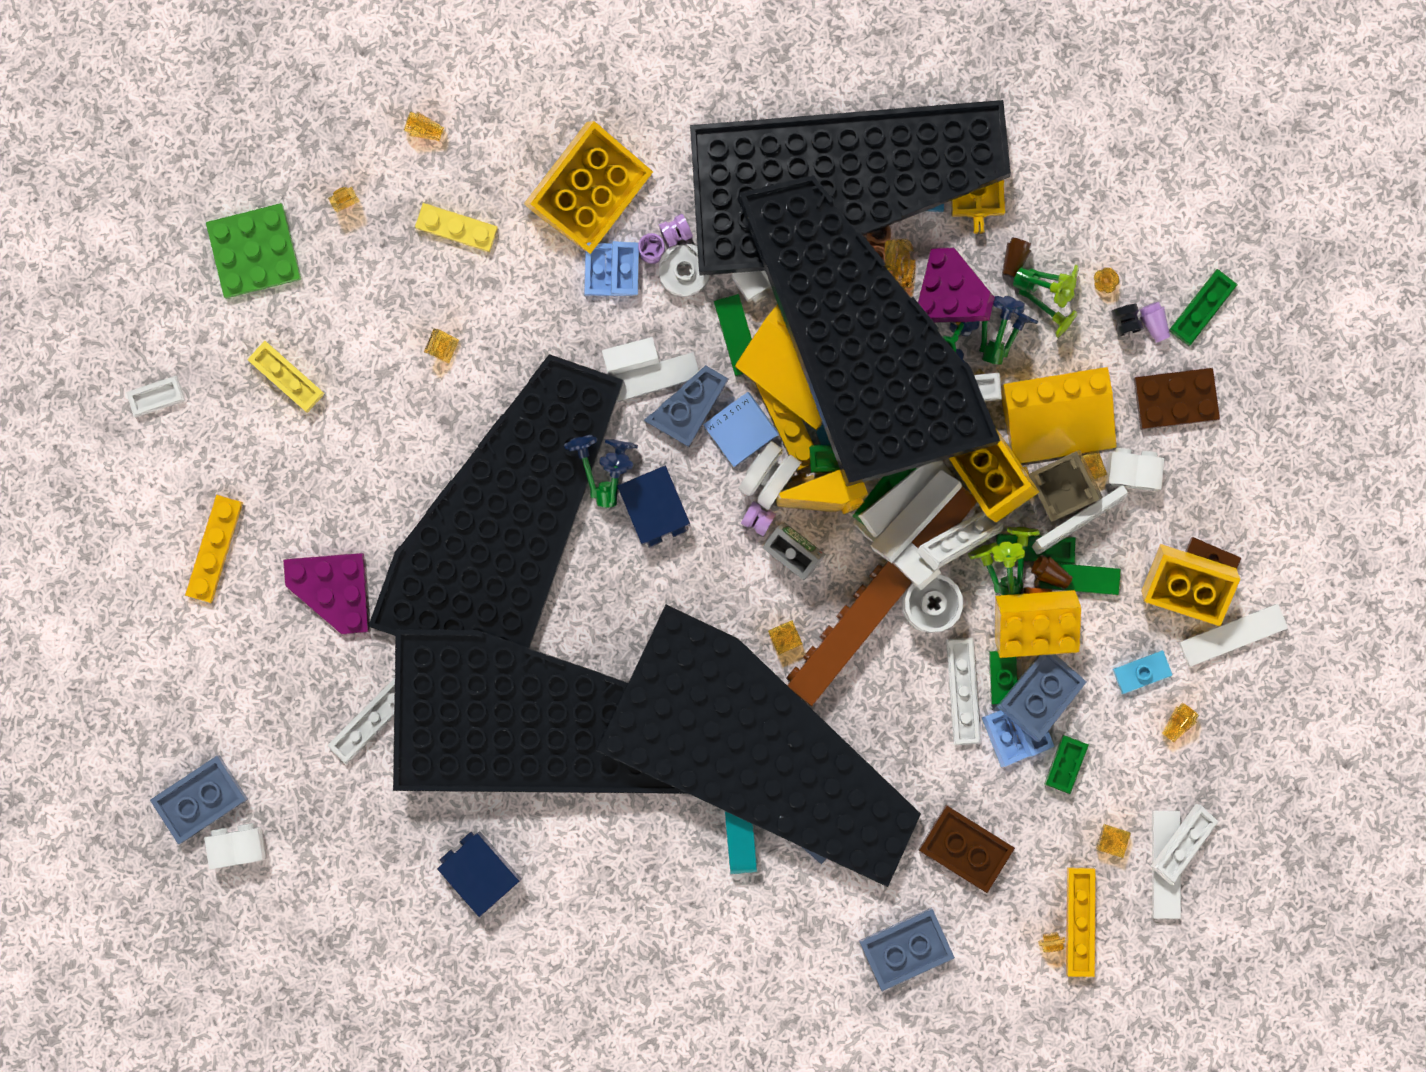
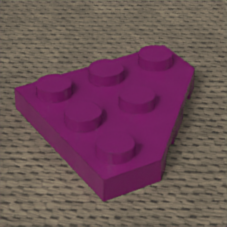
M954 247L931 249L918 300L924 311L934 323L989 321L995 298Z
M364 553L283 559L285 586L341 634L369 632Z

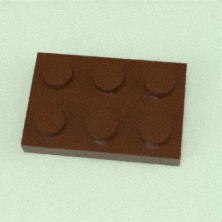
M1213 368L1133 378L1140 430L1220 420Z
M945 805L918 850L988 893L1015 847L948 805Z

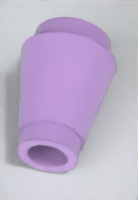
M1159 301L1139 309L1141 313L1139 317L1155 342L1170 337L1164 306L1161 307Z

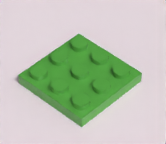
M282 203L206 222L225 299L301 280Z

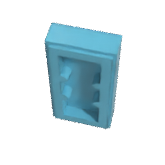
M1163 650L1112 669L1122 694L1172 676Z

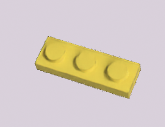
M426 203L422 204L415 228L487 252L491 251L498 227Z
M266 341L247 359L307 413L325 394Z

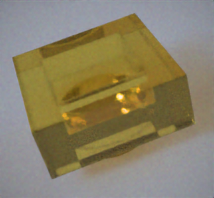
M352 187L339 188L333 192V196L328 198L336 212L360 202L357 193Z
M434 328L424 353L449 364L459 339Z
M1099 450L1083 455L1094 480L1107 475Z
M802 473L792 477V482L788 484V489L814 480V475L807 476L806 473Z
M793 620L768 630L778 655L803 645Z
M1103 824L1096 849L1123 858L1131 832Z

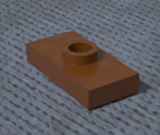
M1191 537L1185 551L1236 569L1241 561V557L1195 537Z

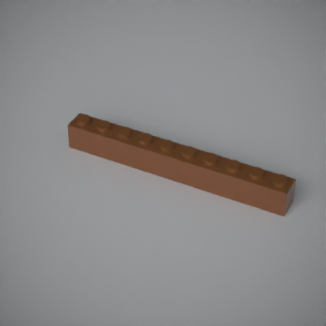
M962 487L915 537L912 543L919 548L922 544L961 523L977 503L975 497ZM887 561L884 566L878 564L869 575L872 580L867 587L862 584L853 595L856 599L850 607L845 605L836 615L839 619L837 624L833 628L828 625L819 636L823 640L817 648L812 645L803 656L806 662L799 669L795 666L786 677L789 681L787 686L810 706H813L911 585L912 581L893 563Z

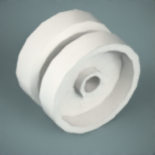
M772 441L755 458L738 488L747 496H752L762 485L764 488L758 496L757 503L767 510L774 504L778 494L784 490L802 463L794 456L789 455L782 461L780 466H777L776 463L782 455V448Z
M940 574L922 590L912 582L902 597V612L907 622L915 629L925 633L942 632L952 627L960 618L963 609V596L958 585L950 578ZM928 599L935 601L936 605L934 608L929 609L927 607L930 603Z

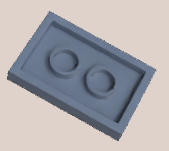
M1056 654L1038 655L997 707L1038 742L1041 741L1087 681Z
M220 755L215 756L150 799L178 845L248 800Z
M932 907L859 940L881 991L955 958Z

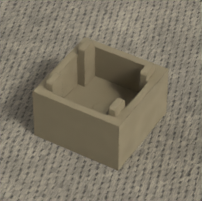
M1080 450L1028 474L1039 490L1038 496L1051 522L1103 498Z

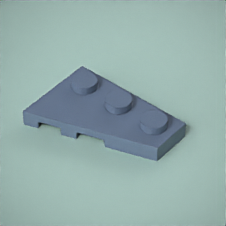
M705 365L675 394L645 418L644 421L690 447L729 378Z

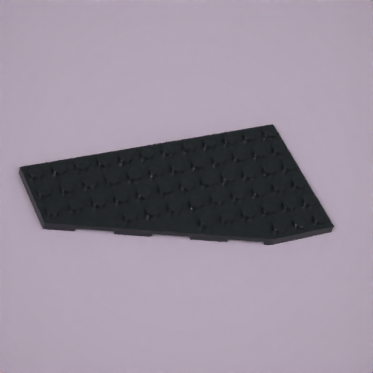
M996 100L690 125L699 275L765 271L738 200L740 192L814 175L834 199L833 203L857 233H861L864 236L1009 178L1011 170L1004 101Z
M814 175L739 193L738 200L847 487L994 446L1000 442L969 364L967 362L964 363L938 332V326L915 298H911L885 267L886 263L866 238L861 233H857L833 203L834 199Z
M665 604L596 751L888 887L921 813L742 641Z

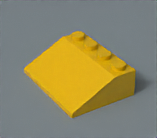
M589 121L584 124L524 202V205L554 229L591 254L653 171L595 121Z
M777 304L765 318L735 367L817 431L822 425V420Z
M1108 367L1006 383L1001 386L1002 406L1009 446L1020 464L1064 457L1078 450L1081 453L1116 448L1113 392Z
M837 470L780 492L775 503L777 507L825 512L842 511L844 515L857 510L864 503L863 499L868 495L864 482L847 487L841 470Z

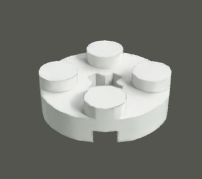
M695 245L672 246L664 252L659 261L658 273L661 283L673 295L690 297L698 294L709 281L710 275H699L698 250ZM690 265L689 272L691 274L689 276H680L678 266Z

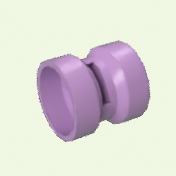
M683 214L675 216L671 222L665 221L658 224L668 248L677 245V242L682 239L686 241L693 238Z
M648 233L639 241L638 249L641 258L649 264L659 262L665 252L663 239L655 233Z
M753 501L741 524L747 528L753 527L758 534L764 537L776 513L770 510H763L760 504Z

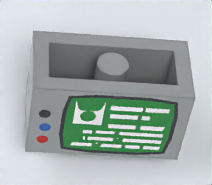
M785 522L775 529L762 547L803 580L814 572L826 555Z

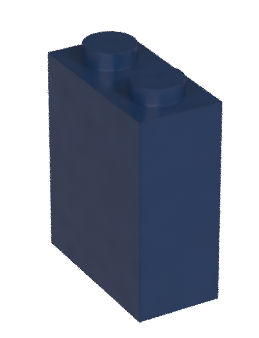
M666 465L617 485L642 545L647 544L650 548L662 543V537L672 534L674 538L688 532L686 527L690 526V521Z
M471 831L459 842L462 845L460 849L455 853L451 849L439 859L442 865L437 870L477 916L480 917L520 882L522 878L481 831L475 835Z

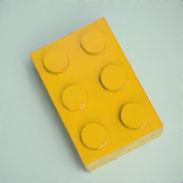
M997 429L996 431L1000 438V442L997 445L949 458L986 516L994 522H998L1039 493V490Z
M1160 544L1141 592L1146 603L1221 626L1240 582V576L1234 567Z
M1075 590L995 596V644L1000 658L1080 652L1081 605Z

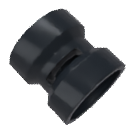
M1136 303L1111 311L1113 319L1118 324L1116 328L1118 336H1124V333L1130 331L1136 333L1144 329L1142 321L1138 320L1137 314L1139 310Z

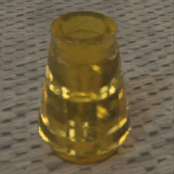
M410 111L404 131L410 133L409 136L440 142L444 127L418 111L417 113Z
M1182 702L1179 707H1175L1162 734L1175 743L1177 739L1197 723L1196 719L1200 715Z

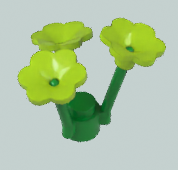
M1078 265L1074 266L1073 271L1069 275L1062 273L1055 275L1032 268L1028 270L1021 267L1015 275L1013 286L1020 289L1019 295L1028 298L1053 317L1052 320L1058 324V330L1055 335L1059 338L1077 317V311L1074 310L1070 315L1064 316L1059 311H1053L1032 295L1030 291L1035 292L1038 286L1048 288L1050 292L1055 293L1054 303L1064 308L1067 302H1070L1074 296V288L1079 270ZM1040 278L1055 280V281H1058V283H1056V282L1049 283V282L1040 280Z
M1007 527L1009 533L1018 536L1017 543L1003 542L998 546L996 542H993L968 553L970 559L981 558L983 565L988 569L994 584L995 593H1000V596L1021 594V589L1024 588L1025 546H1028L1029 536L1040 535L1038 529ZM991 553L994 555L993 557L996 562H1004V566L1007 567V576L1002 577L1001 582H999L992 566L993 559ZM1018 559L1016 578L1015 576H1013V566L1015 565V562Z

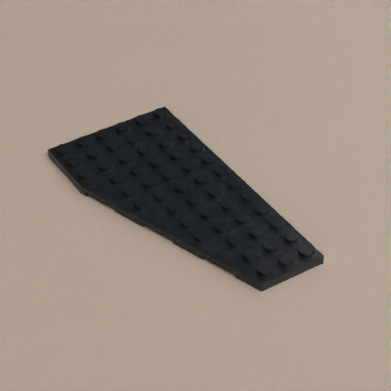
M549 354L508 409L499 417L478 444V447L428 508L426 514L405 541L396 549L368 627L394 636L396 629L479 630L530 648L588 485L582 458H579L578 451H569L565 449L564 444L574 438L587 435L596 437L597 442L587 447L589 452L588 460L591 471H593L624 380Z
M396 629L393 791L688 794L596 751L628 682L479 630Z

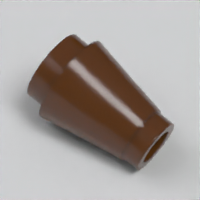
M1015 237L1011 238L1010 243L1007 242L1003 274H1008L1015 278L1016 273L1023 267L1032 252L1030 250L1031 243Z
M1039 556L1031 569L1035 579L1063 590L1070 585L1073 578L1050 556Z

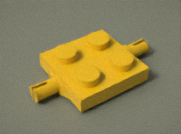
M1004 180L952 200V217L973 218V233H985L984 218L988 216H1004L1005 214Z

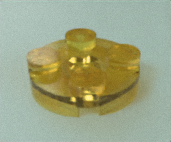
M905 238L887 240L885 242V267L902 288L907 291L905 287H911L915 277L916 263L915 260H910L909 253L914 252L913 246Z

